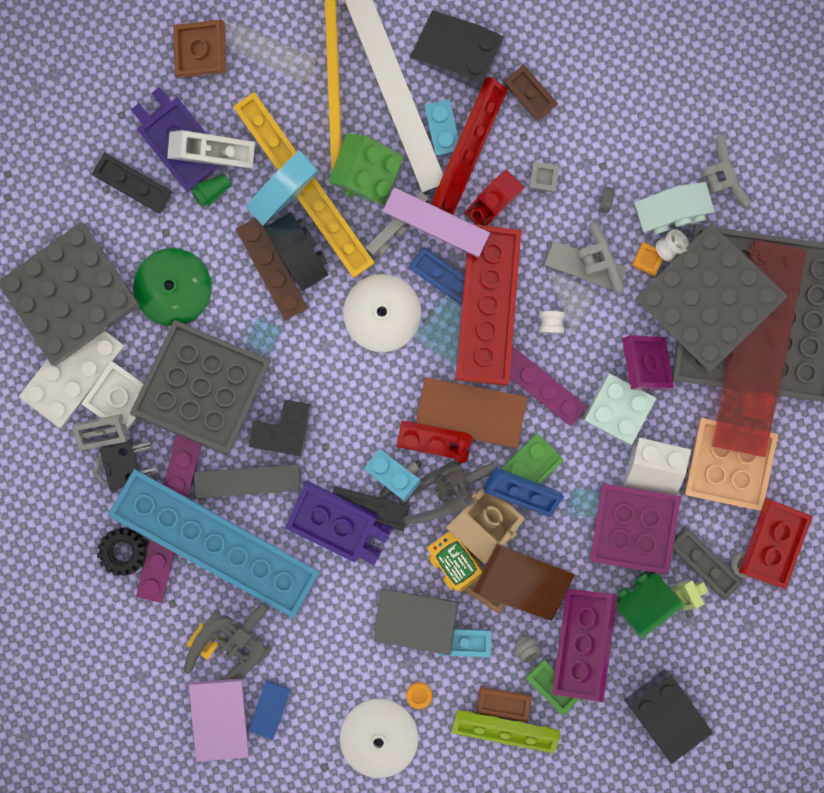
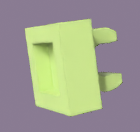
M693 580L682 581L672 586L675 594L685 604L683 610L697 609L704 605L701 596L708 592L704 582L698 584L694 583Z

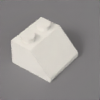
M636 437L633 442L623 487L677 495L686 475L691 449Z

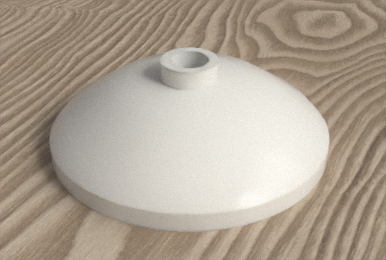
M388 274L372 275L359 281L349 292L343 310L344 323L350 336L360 346L375 352L394 351L406 345L416 334L421 321L420 301L413 288L404 280ZM380 307L387 309V314L384 317H380L377 314V310Z
M370 699L361 702L347 714L340 731V746L346 761L357 772L368 777L385 778L401 772L412 761L418 746V730L413 717L402 705L389 699ZM381 738L384 743L381 746H376L374 740Z

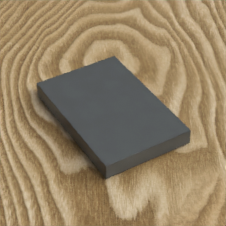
M383 588L380 592L373 641L451 655L459 602Z

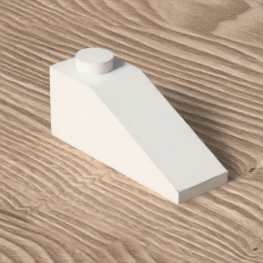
M183 130L173 131L169 134L167 158L196 163L253 168L255 142Z

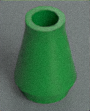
M223 173L215 178L195 184V188L191 190V193L201 208L205 206L210 207L232 185Z

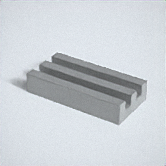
M118 414L74 424L72 429L80 451L129 440V433L126 434L125 432L127 429L126 424H122L121 421L124 419L123 415ZM115 423V426L81 432L83 429ZM118 432L117 436L84 441V438Z

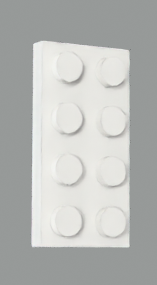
M104 331L55 367L47 359L19 397L58 428L62 429L79 408L109 363L115 361L126 346L110 333Z

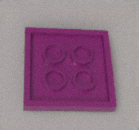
M602 483L590 562L669 575L681 496Z

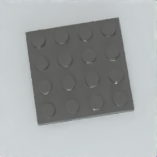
M82 221L0 279L1 290L50 364L54 367L141 306Z
M710 223L686 247L687 251L679 254L635 299L711 373L788 296Z
M174 320L136 398L130 415L229 456L268 371L271 360Z

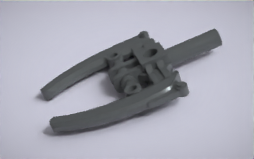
M454 460L420 479L421 483L409 498L437 482L438 485L435 487V491L443 505L423 513L405 516V523L417 524L432 521L474 505L475 501L472 498L473 494L470 484L491 475L496 467L495 463H489L465 475L461 463ZM456 494L457 498L451 500L450 497ZM398 497L400 503L404 504L405 502Z
M261 602L243 624L239 621L237 624L231 623L233 620L229 616H221L220 610L216 609L203 624L202 630L193 641L186 657L184 672L189 674L193 671L199 655L210 641L218 643L220 652L227 651V657L230 658L233 655L240 658V663L219 680L240 679L244 677L272 651L271 645L265 646L261 638L257 637L255 639L251 635L252 628L266 614L269 607ZM219 630L227 634V638L221 639L218 637L217 632ZM245 646L250 651L249 653L240 652L239 647Z

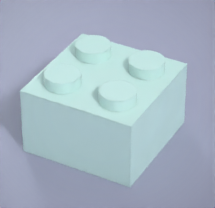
M610 373L605 374L581 421L627 445H632L656 398L642 390H631L629 383Z

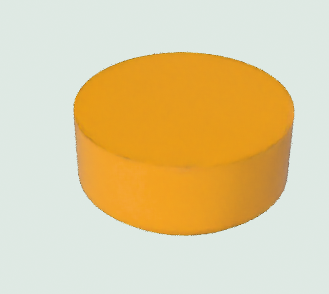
M421 681L412 683L406 691L408 704L415 709L426 708L432 701V690L429 685Z

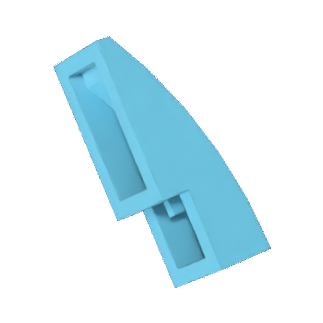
M299 150L270 178L246 207L262 226H265L295 199L320 171Z

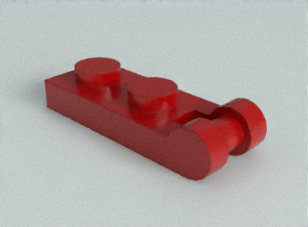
M401 420L396 447L449 457L459 463H465L469 459L470 453L468 448L472 445L473 437L465 432ZM450 443H456L458 447L452 446Z

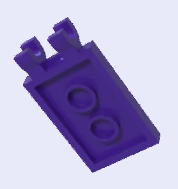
M158 87L151 94L161 105L159 109L150 116L139 103L131 109L143 124L136 130L185 191L188 192L195 187V184L200 183L221 165L167 158L170 132L183 130L202 134L207 133L178 97L170 101L162 89Z
M307 481L285 529L354 563L360 557L368 563L375 565L382 549L369 545L372 537L385 543L393 527L383 523H376L378 515Z

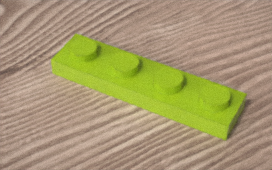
M456 710L451 731L452 734L553 754L560 739V730L551 729L547 726L540 727L526 724L522 721H510L500 719L497 716H485L471 711Z

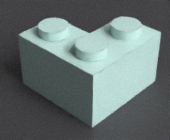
M706 182L676 186L635 202L643 232L654 231L655 235L670 231L669 226L673 224L676 227L705 221V215L715 212Z

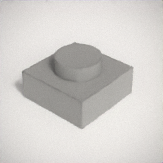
M533 162L529 189L555 193L559 165Z

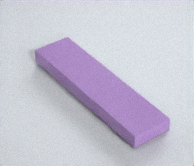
M395 187L383 209V213L476 257H479L490 234Z

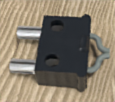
M147 441L133 445V442H128L108 448L102 446L100 448L101 456L96 460V468L92 470L93 476L98 477L101 483L109 485L111 492H117L119 488L125 486L128 481L127 475L129 473L132 474L134 469L142 473L158 470L156 466L143 470L139 469L136 454L152 450V446L137 450L135 448L151 445V442ZM122 448L127 449L128 453L126 456L121 455L120 451ZM101 460L103 461L107 481L104 480L101 474L96 473L100 468ZM158 471L146 475L149 477L156 476Z

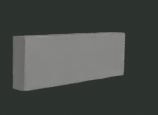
M553 240L544 266L614 291L607 270L587 277L584 271L586 268L583 260H580L577 253L580 250ZM593 256L596 263L601 262L598 256ZM616 263L621 280H623L627 267Z

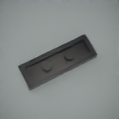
M105 152L91 174L160 215L174 193Z
M334 486V494L378 515L376 523H383L393 527V529L404 531L406 524L404 517L408 516L410 505Z

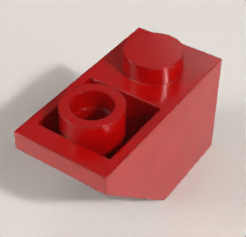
M506 169L491 181L465 210L464 214L474 224L488 226L525 187Z

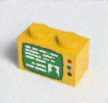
M450 531L427 547L430 555H428L430 562L436 569L439 567L445 574L443 580L450 590L455 589L457 592H462L479 580L484 569L472 552Z

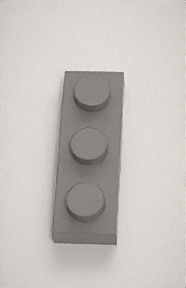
M422 192L416 196V198L426 203L429 201V198ZM394 218L366 247V251L373 258L377 254L382 256L392 246L389 242L396 235L400 238L410 226Z

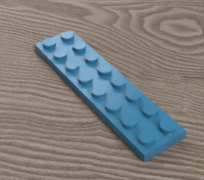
M137 469L133 470L107 515L292 618L296 615L319 574V570Z

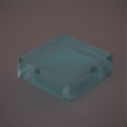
M256 319L246 342L271 353L281 329Z
M573 488L570 514L596 518L600 492Z

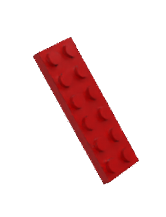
M473 224L490 234L479 257L466 252L455 380L508 386L521 230Z

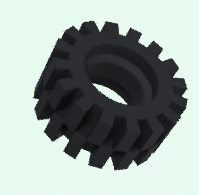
M128 527L118 528L106 533L107 535L102 537L100 540L101 544H98L97 547L99 549L97 558L101 560L99 563L101 567L104 566L106 568L105 571L108 573L112 572L114 576H127L139 570L145 562L147 554V542L143 541L142 534H138L133 529H128ZM121 541L128 543L132 548V556L126 562L118 561L113 555L115 544Z

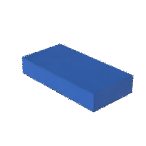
M268 680L265 681L248 732L274 739L291 688Z

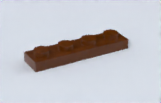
M254 218L237 227L236 231L284 320L287 321L306 311L308 307L265 231L264 226Z

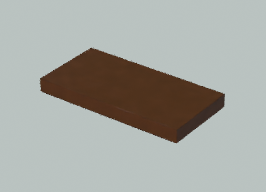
M497 543L473 592L479 596L552 621L575 574L564 568Z

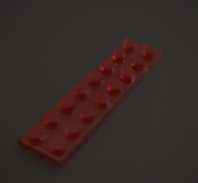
M754 240L752 243L749 260L776 284L788 298L730 354L711 447L766 457L807 250Z

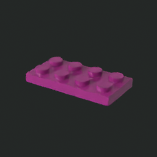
M567 590L552 695L604 702L618 595Z

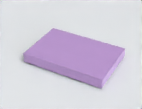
M243 679L190 682L189 693L196 762L248 758L249 745Z

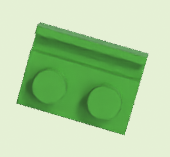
M536 433L500 469L540 484L564 459Z

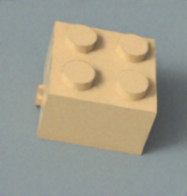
M483 485L475 494L473 493L472 498L475 504L461 509L445 528L485 564L497 543L505 545L507 541L510 542L517 533L515 531L525 518L507 501L486 494L483 490Z

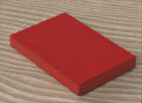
M765 498L739 573L787 589L813 516Z

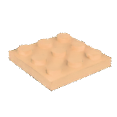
M699 418L684 495L761 511L766 497L778 434Z

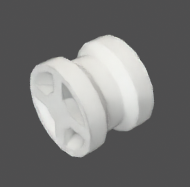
M672 229L667 233L666 238L663 237L657 241L656 250L663 260L672 262L679 254L687 251L686 247L689 245V241L681 231Z
M539 311L541 325L538 327V333L564 334L562 320L565 318V312Z

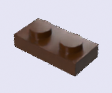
M524 64L503 83L537 122L558 105L557 101Z

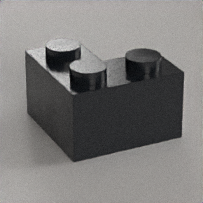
M289 212L264 227L277 252L302 291L329 275L324 267L328 262L320 250L314 251L313 248L317 244L301 218L296 220L293 214Z
M284 400L280 425L253 421L249 447L303 456L312 404Z

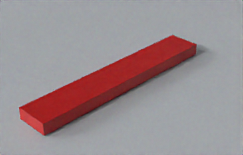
M486 76L430 204L452 215L508 91L505 86L492 77Z

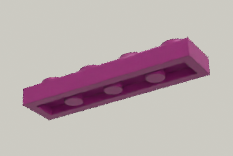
M512 346L510 379L571 427L587 408V405Z

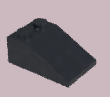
M432 10L410 58L480 91L503 44L504 36L481 25Z
M666 669L624 699L671 764L713 734L688 696Z

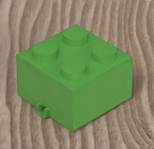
M346 133L328 183L344 190L343 194L350 197L356 196L366 202L385 205L404 156L367 136Z

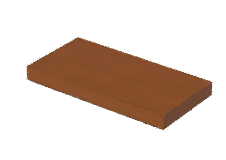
M425 377L416 423L465 432L472 435L473 440L518 448L527 397Z

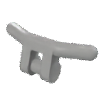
M718 135L715 138L719 163L701 170L703 178H707L709 184L708 191L712 195L729 188L740 206L748 208L751 202L739 185L729 160L726 138L724 135ZM722 171L725 180L719 182L716 173Z
M593 221L589 224V229L596 245L583 248L577 253L580 260H583L586 268L584 271L587 277L607 270L615 293L620 294L624 291V285L599 224ZM598 254L601 262L596 263L594 255Z

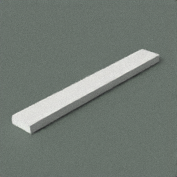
M345 0L421 192L426 193L436 189L439 186L443 173L373 0Z

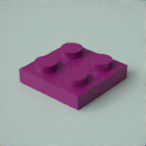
M629 335L622 338L631 390H669L674 388L665 337Z

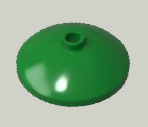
M166 248L152 253L140 264L134 277L133 292L141 305L139 306L140 310L152 321L166 326H172L174 320L187 324L198 318L206 309L211 298L212 281L207 267L197 256L183 249ZM168 281H173L174 283L172 290H167L165 287Z

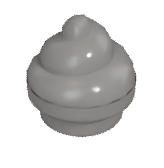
M519 635L515 647V655L523 663L531 662L540 656V644L534 638Z

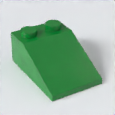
M647 571L638 575L634 579L635 584L629 589L624 587L615 594L618 595L616 610L628 626L642 639L685 606L683 601L655 572L648 573Z

